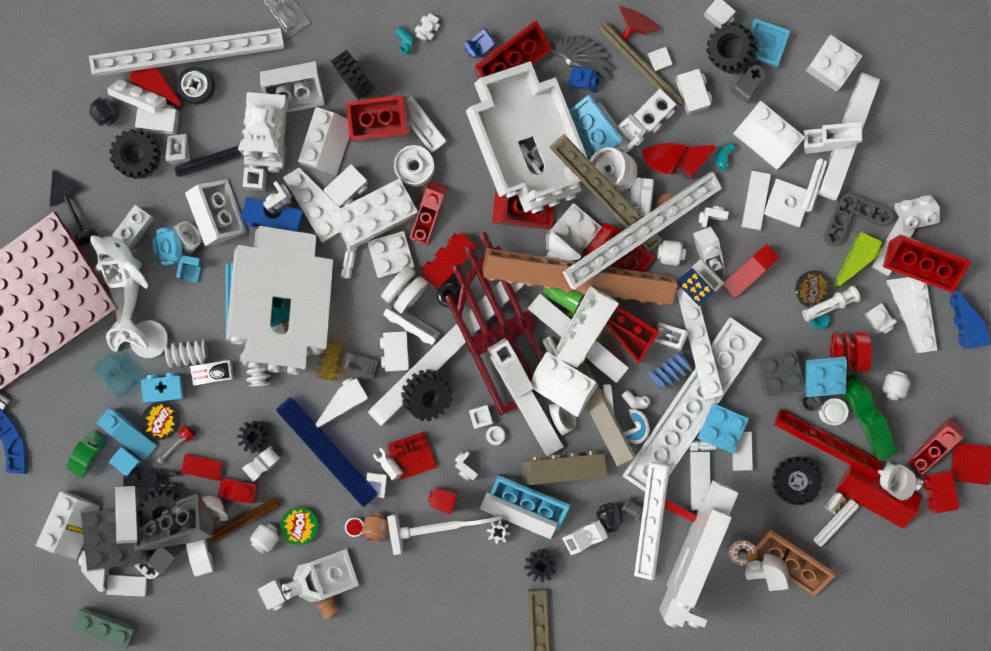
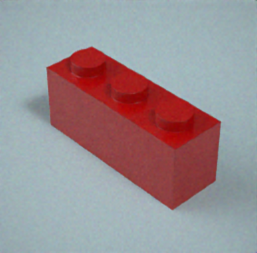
M461 232L458 235L454 233L448 239L449 244L445 248L441 247L434 254L436 258L432 262H426L421 268L423 270L421 275L437 290L455 274L452 266L458 264L461 267L469 259L465 247L470 245L474 253L477 251V247Z

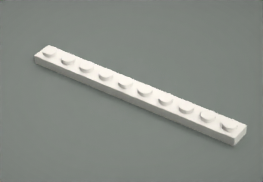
M277 28L89 56L91 73L94 77L284 49L281 29Z
M709 172L563 271L562 273L571 289H576L722 189L714 172Z

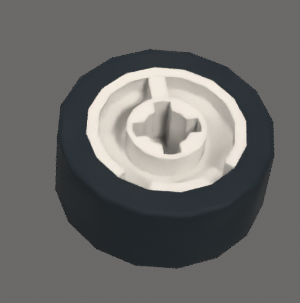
M193 66L186 68L177 78L176 86L178 93L190 104H203L214 93V80L201 67ZM196 82L199 83L197 86L198 89L192 87L193 84Z

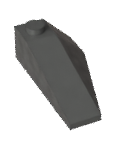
M200 494L180 499L176 502V506L170 510L166 509L163 511L162 516L154 521H149L137 530V543H134V551L140 552L187 544L213 537L212 517Z

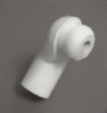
M629 389L621 395L632 409H645L650 404L648 397H634Z

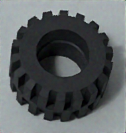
M729 22V25L721 24L722 28L720 29L716 27L714 29L716 32L714 34L711 33L709 36L711 41L707 40L709 48H706V51L709 54V60L720 70L726 71L729 74L733 72L739 74L740 70H748L747 66H752L754 64L752 60L757 59L755 52H759V48L756 46L758 41L754 38L755 35L740 23ZM733 39H740L741 49L739 53L734 57L725 58L724 48L726 44Z

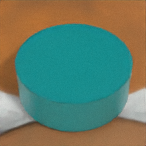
M828 313L810 320L811 326L817 330L825 329L830 323Z

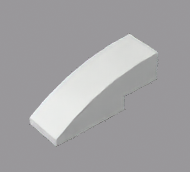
M862 122L822 125V129L804 130V149L806 154L831 151L862 142Z
M135 486L115 487L116 544L137 543Z

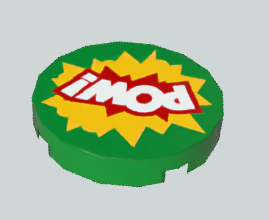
M295 507L283 515L280 522V530L287 542L293 545H304L316 537L319 530V522L312 510L306 507Z

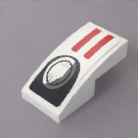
M231 360L190 367L193 386L234 379Z

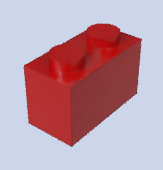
M946 470L924 474L923 487L928 493L926 500L928 509L936 514L958 510L959 504L952 471Z

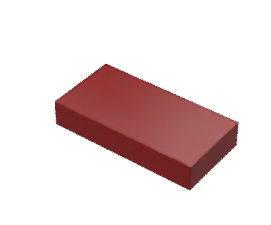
M185 454L181 473L219 481L223 462Z
M665 500L664 508L691 522L695 521L696 515Z

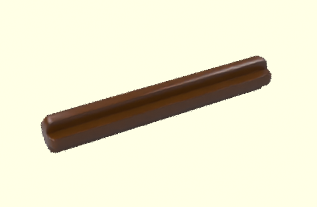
M273 498L213 531L212 541L217 542L280 507L279 500Z

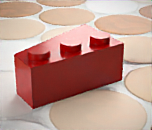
M620 305L616 307L605 324L638 364L659 333L657 328Z

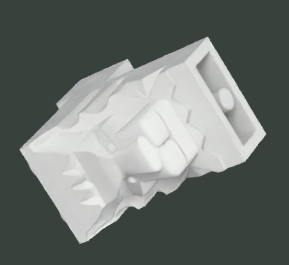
M247 92V106L244 119L246 128L242 130L244 138L240 141L238 150L244 156V165L246 167L268 169V172L279 173V170H285L286 147L284 145L288 98L286 95Z

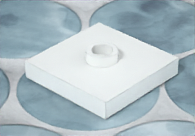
M776 178L763 215L799 228L805 213L802 210V204L807 189Z

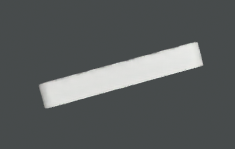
M863 72L860 73L842 124L862 122L863 129L879 85V78ZM857 144L831 151L818 195L836 201Z

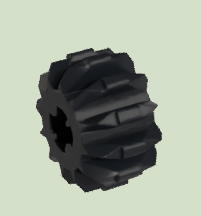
M252 421L250 426L246 422V429L239 428L243 435H237V438H242L243 441L239 442L238 445L246 444L243 450L248 451L250 448L252 454L255 453L256 448L259 452H262L261 445L264 447L268 446L264 439L268 440L270 436H264V433H267L269 429L261 430L264 426L263 423L257 426V422ZM253 432H255V435H258V439H255L254 442H252L253 439L249 438L250 435H253Z
M538 549V556H535L534 552L530 553L533 560L530 558L525 559L531 565H525L524 569H532L527 573V576L535 574L533 581H536L538 576H540V581L543 583V576L546 575L547 579L551 580V576L548 573L556 574V571L551 567H556L557 563H550L555 557L551 555L547 558L549 551L546 550L542 556L541 549ZM538 561L546 564V568L543 567L544 570L539 571V568L535 567L536 564L538 565Z

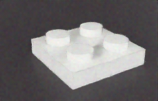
M404 231L367 242L378 279L399 273L407 265L412 269L415 268Z

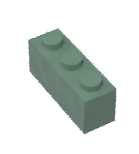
M85 607L78 610L71 628L124 649L132 645L138 630L135 626Z

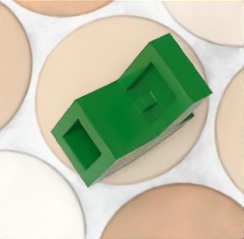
M90 431L74 448L68 460L67 470L84 478L94 466L95 458L106 445L107 440Z

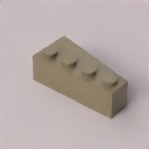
M598 450L586 451L587 455H580L579 452L568 453V457H561V454L549 455L550 459H543L542 456L531 457V461L520 462L522 485L607 477L605 454H598Z

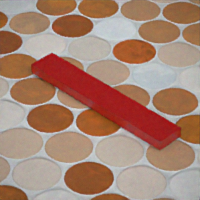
M782 409L777 412L774 426L876 479L879 477L878 471L882 468V461Z

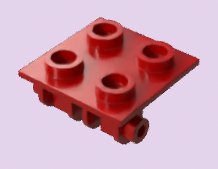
M424 431L388 443L391 456L403 472L399 477L400 480L437 468Z

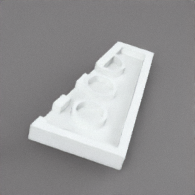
M300 168L284 176L285 182L320 241L324 243L339 234L331 213L340 208Z
M910 277L887 280V285L891 289L892 297L899 308L901 318L905 322L916 353L936 351L937 344L927 283Z

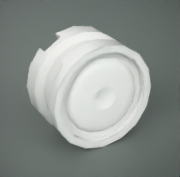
M827 399L819 407L820 419L827 425L842 424L848 417V407L840 399Z

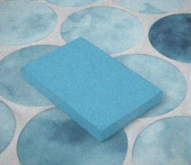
M591 94L587 95L569 110L585 153L590 159L598 150L606 147L615 148L624 141Z

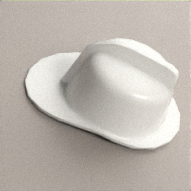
M898 464L886 466L884 470L878 471L881 475L880 485L891 495L900 500H906L912 496L916 487V477L911 470Z

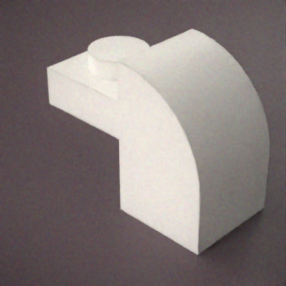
M598 520L574 530L562 539L570 554L573 555L607 539L608 536L605 528Z
M764 554L763 561L747 562L745 571L747 580L766 578L769 591L789 589L790 575L786 563L781 558L772 554Z

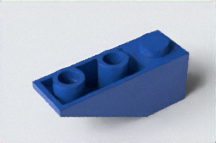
M960 291L951 293L950 304L955 310L954 323L959 330V345L962 346V349L990 345L989 333L985 322Z

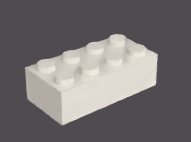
M399 178L332 212L331 217L347 248L351 250L416 217L418 211Z

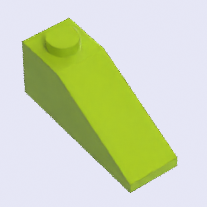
M863 232L858 233L833 286H841L872 260L878 258L882 251L880 247L882 241Z

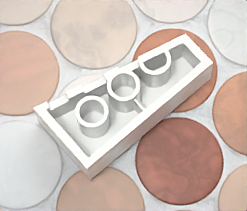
M590 286L553 354L558 359L578 368L584 362L587 352L619 303L610 295Z

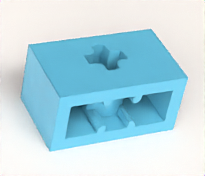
M177 372L166 373V377L158 378V375L146 376V379L141 380L143 403L185 399L183 376H177ZM167 385V389L159 390V386Z

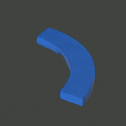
M0 408V439L4 445L6 472L27 474V453L22 435L12 418L5 410Z

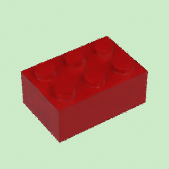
M398 95L346 102L350 141L359 142L411 135L407 97Z

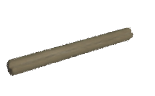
M607 22L600 27L599 30L644 77L657 90L661 89L676 103V109L684 103L683 99Z

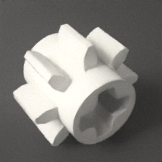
M501 520L496 525L494 522H491L492 529L486 530L491 532L488 539H496V544L501 539L503 542H506L504 536L510 535L509 532L505 531L508 524L501 525ZM494 528L503 529L501 537L494 535Z

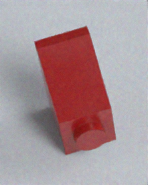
M716 146L688 147L675 167L690 179L715 150Z
M221 477L218 497L254 504L257 500L259 484Z

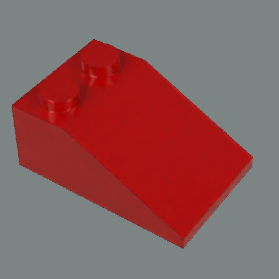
M495 187L492 223L550 230L553 227L555 206L549 207V205L542 206L543 210L532 213V211L525 213L518 194L507 198L506 195L499 197Z
M604 223L583 254L587 256L621 233V231L608 223ZM639 245L609 265V267L646 272L655 256Z

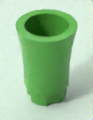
M544 287L542 294L548 296L549 299L565 307L573 314L576 313L585 296L581 291L573 290L572 292H567L560 288L547 289Z

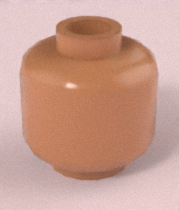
M374 512L373 515L365 518L362 534L366 540L379 543L380 540L386 538L389 524L388 520L384 518L385 515Z

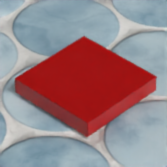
M958 442L952 449L950 466L954 481L989 485L991 447Z

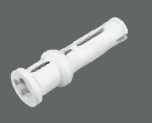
M850 286L848 290L841 293L837 292L832 298L803 310V317L809 322L836 308L843 309L847 304L854 301L859 302V292L856 287Z

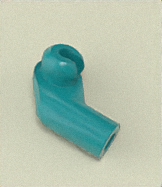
M400 26L395 31V34L401 39V47L399 49L402 54H409L413 49V38Z
M731 142L716 154V165L720 170H726L729 167L727 163L728 155L736 150Z

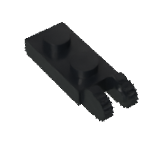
M135 467L128 476L124 475L123 486L158 487L159 489L162 486L177 488V483H163L164 475L170 477L178 476V471Z

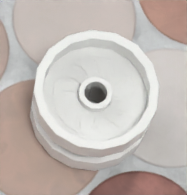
M606 147L595 152L590 159L592 164L620 193L631 188L636 180L637 165L634 159L625 152Z
M408 265L396 275L381 295V298L387 303H392L397 299L394 309L401 315L419 299L428 285V282L421 276L410 283L415 276V271Z

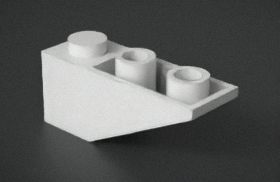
M502 339L487 348L516 398L534 389L508 340Z

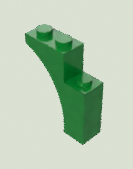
M853 373L846 375V394H843L853 410L871 452L879 461L896 454L897 451L885 417L876 409L870 390Z

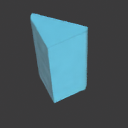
M497 475L490 493L557 522L558 524L555 529L557 532L570 507V504L501 475Z

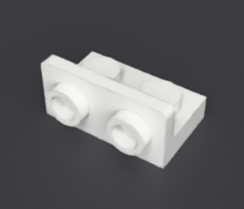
M277 181L273 184L279 193L269 195L263 203L273 216L281 212L283 206L288 207L293 204L290 200L292 195L284 184L279 185Z

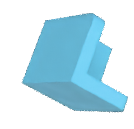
M181 255L176 277L198 282L203 260Z
M120 447L109 463L123 475L128 476L136 465L142 463V460L128 448Z

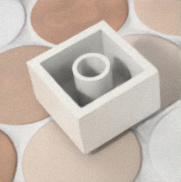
M830 35L805 71L837 92L851 74L862 55Z

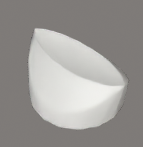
M184 221L174 226L173 229L180 237L183 250L191 256L200 245L202 237L197 226Z
M557 404L549 405L553 422L562 436L576 427L577 418L575 415Z

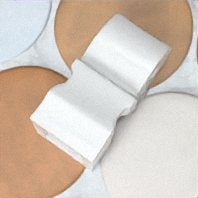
M271 446L255 457L253 462L248 463L242 468L253 482H256L261 477V473L271 469L281 459L272 450Z

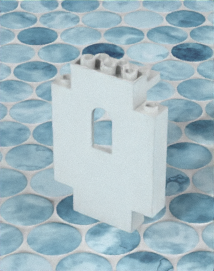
M528 62L482 77L476 81L474 85L481 103L471 106L466 110V113L499 197L506 195L507 198L518 194L525 213L532 211V213L543 210L542 206L549 205V207L560 204L559 200L564 198L566 201L576 198V193L582 191L580 179L549 147L565 134L587 157L557 79L553 78L539 83L532 63ZM530 137L534 138L544 163V170L541 174L535 175L529 171L518 144L519 141Z
M259 226L255 232L254 247L238 245L234 250L226 340L231 341L233 344L245 343V349L240 355V362L244 366H249V369L259 370L260 368H266L269 372H280L282 370L287 371L291 375H298L305 369L307 351L309 354L319 355L326 349L333 260L315 257L316 235ZM272 297L291 299L289 328L285 334H276L270 327Z
M714 480L711 483L705 500L701 501L697 510V517L689 529L666 586L668 589L659 608L663 620L666 621L665 624L674 628L677 625L683 627L685 621L694 628L699 626L705 627L707 619L700 616L701 610L694 607L732 518L729 515L738 495V492Z

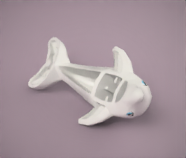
M91 236V244L98 255V264L94 271L102 283H106L114 302L118 306L116 310L117 321L106 334L107 343L114 352L118 351L120 344L124 341L136 345L143 351H147L149 347L147 337L131 321L138 296L139 284L146 289L148 287L146 279L139 271L142 263L133 257L123 241L115 237L101 238L99 236Z

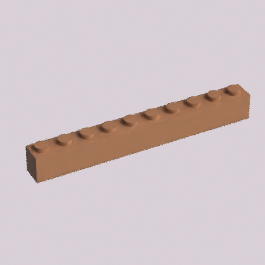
M486 249L482 271L483 276L492 281L499 279L512 284L520 282L528 286L540 285L547 289L560 288L567 292H572L573 290L581 291L583 294H586L589 287L592 286L622 300L635 299L642 303L649 301L662 306L666 304L672 305L678 285L674 276L608 266L576 289H571L562 272L574 265L575 261Z

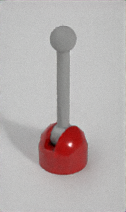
M184 425L179 431L180 439L163 456H159L157 462L160 464L164 463L165 458L182 441H191L196 436L195 432L189 426Z

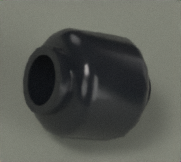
M99 97L89 105V114L99 126H110L117 120L115 117L118 110L108 98L102 99Z
M453 283L441 285L436 294L439 304L449 309V304H447L445 298L449 293V295H453L454 303L457 305L460 292L459 287Z
M614 503L599 506V509L596 511L597 521H600L601 525L607 530V533L619 530L618 526L623 524L619 506L614 505Z

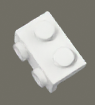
M931 195L913 200H904L894 204V210L901 219L903 231L940 222V207Z

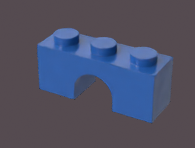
M246 197L241 220L245 222L246 226L256 228L257 225L300 232L304 217L302 210L283 206L281 215L278 218L270 219L266 215V207L263 204L265 201Z

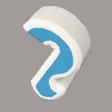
M630 409L628 411L635 428L623 432L628 443H642L648 437L650 431L648 420L641 411Z

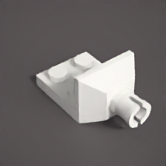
M572 203L546 234V250L548 253L545 257L569 261L580 259V254L596 236L601 226L577 205Z
M347 549L309 563L298 565L293 577L294 581L283 584L282 591L291 589V591L284 593L286 599L299 595V597L309 602H314L359 586Z

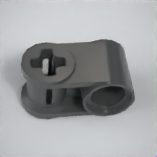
M758 65L751 66L734 86L731 93L747 103L764 78V69ZM757 72V77L753 79L752 73Z

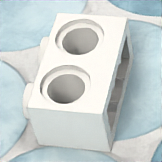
M659 89L633 117L647 129V134L651 131L655 133L662 126L660 122L664 118L669 119L675 113L676 103ZM657 103H665L667 109L660 110L657 107ZM649 115L653 118L654 122L647 124L644 121V117Z

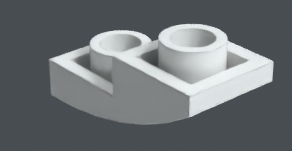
M207 540L187 543L186 548L194 576L198 577L214 572L212 555L208 552Z

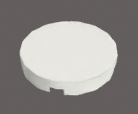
M152 320L138 323L136 326L147 337L149 347L147 351H143L130 343L132 350L138 356L144 358L160 356L165 351V345L168 346L169 343L165 327Z

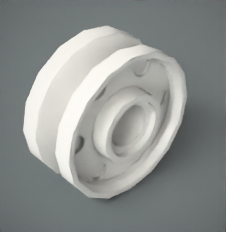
M406 146L399 151L394 161L396 175L407 186H423L434 175L435 165L433 157L422 146ZM418 162L420 164L419 168L415 171L410 170L411 163Z

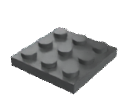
M140 505L136 506L137 530L143 526L139 523L141 518H138V513L140 511L138 510V508ZM115 508L81 513L87 572L147 564L146 551L135 552L134 543L116 544Z

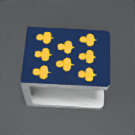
M700 259L677 281V284L700 306L724 282Z

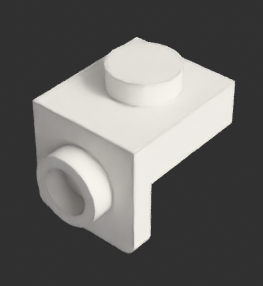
M631 114L617 126V129L630 140L626 146L629 149L633 145L638 146L644 140L643 135L647 129Z
M713 206V209L706 207L699 214L698 223H701L700 228H706L708 219L725 222L728 219L729 212L724 211L723 207Z
M468 451L465 454L461 452L454 460L457 462L455 467L461 471L459 475L467 481L469 479L474 480L478 473L464 463V460L470 454Z

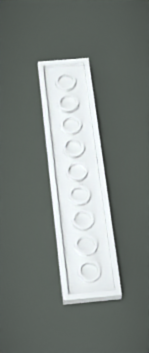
M731 317L728 318L711 343L723 395L762 339ZM696 367L622 475L645 492L649 463L655 462L669 465L670 475L701 430L711 404L718 405L722 397L704 400Z

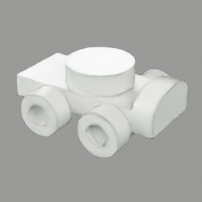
M430 13L427 17L424 15L420 21L422 25H417L415 28V32H417L416 37L424 42L427 39L431 41L435 35L431 32L433 29L438 31L440 24L437 23L439 18Z

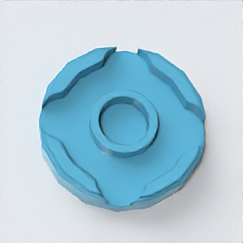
M160 228L156 231L157 234L153 237L152 241L154 256L161 261L159 263L162 265H174L179 261L182 253L180 237L173 228Z

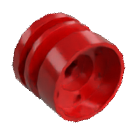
M838 332L832 333L829 347L830 358L845 357L847 360L846 373L849 372L851 365L855 372H868L870 370L872 349L868 332H853L851 339H849L846 332H843L841 335Z

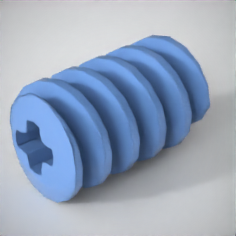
M681 352L680 356L676 353L673 355L674 360L668 358V365L662 362V370L655 367L656 374L651 371L648 372L651 380L659 390L660 387L666 390L667 382L673 385L672 378L679 381V373L686 376L685 369L690 372L692 371L689 362Z

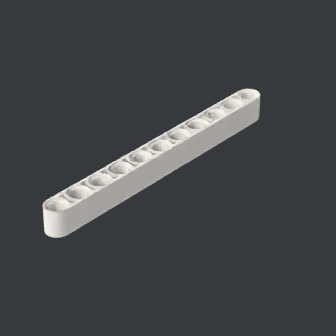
M499 281L492 288V291L500 308H502L509 301V298L501 281ZM520 282L510 283L515 294L525 285ZM485 295L477 304L487 323L495 313ZM471 309L463 319L471 336H473L480 329V326ZM456 324L368 411V414L380 426L388 421L404 405L401 392L405 391L402 387L403 385L407 386L406 380L408 378L411 380L413 378L412 374L416 373L419 375L420 370L426 373V369H430L432 372L438 371L466 343L458 325Z

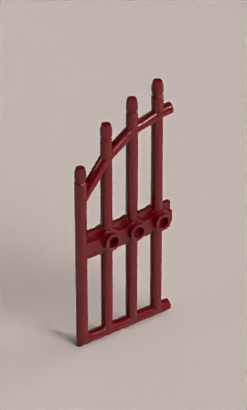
M486 232L480 234L486 249L501 250L500 246L493 247ZM469 245L465 247V251L469 255L472 268L466 278L458 264L452 266L461 286L457 305L454 303L455 300L451 294L445 298L501 416L518 408L515 401L506 405L503 404L480 355L489 351L487 348L502 339L508 340L530 383L533 376L515 338L524 333L526 334L539 363L544 355L532 331L537 326L530 311L523 312L511 284L505 280H500L517 315L511 319H505L487 278L483 276L482 267L485 255L478 260L473 248ZM476 275L499 322L498 325L490 329L469 287ZM466 299L482 333L473 337L462 317ZM532 389L536 398L542 396V394Z

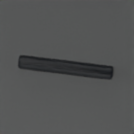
M238 145L175 167V173L177 177H182L243 155L238 150Z

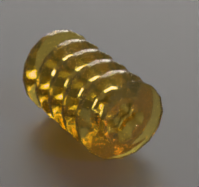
M327 340L326 349L323 351L325 354L318 356L323 361L317 362V365L321 367V369L315 370L319 374L317 378L334 382L338 381L333 375L340 373L335 367L342 365L337 361V359H343L339 352L345 351L341 343Z

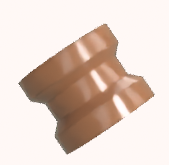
M333 596L316 606L323 613L322 617L324 620L341 610L334 603L335 599Z

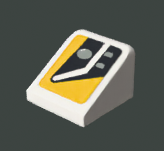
M834 493L825 505V509L836 515L847 500L842 494Z

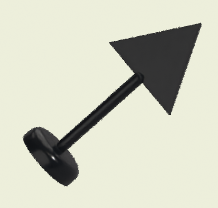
M52 170L49 207L65 200L79 229V232L73 238L78 246L91 243V236H99L94 228L83 229L68 198L83 188Z

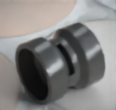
M803 393L798 399V405L803 411H815L821 404L819 396L807 397Z

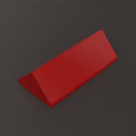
M535 20L476 64L474 73L480 79L531 62L533 65L552 51V48L540 25Z
M900 234L889 241L883 268L953 293L970 266L971 260Z
M849 465L835 491L904 529L918 513L922 495L914 491L912 496L906 500L897 499L880 485L881 475L876 479Z

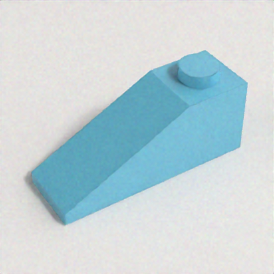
M109 408L96 422L107 433L143 460H146L157 447L152 440L115 408Z

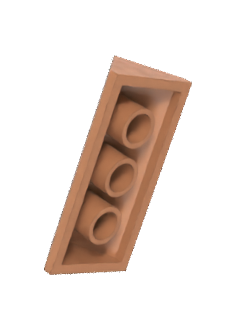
M766 528L755 544L757 548L756 558L763 561L764 554H772L781 558L787 565L790 580L813 596L822 590L836 575L835 572L770 529Z

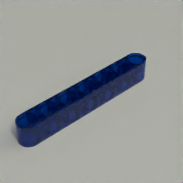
M290 396L275 409L362 507L368 505L378 495L377 491Z

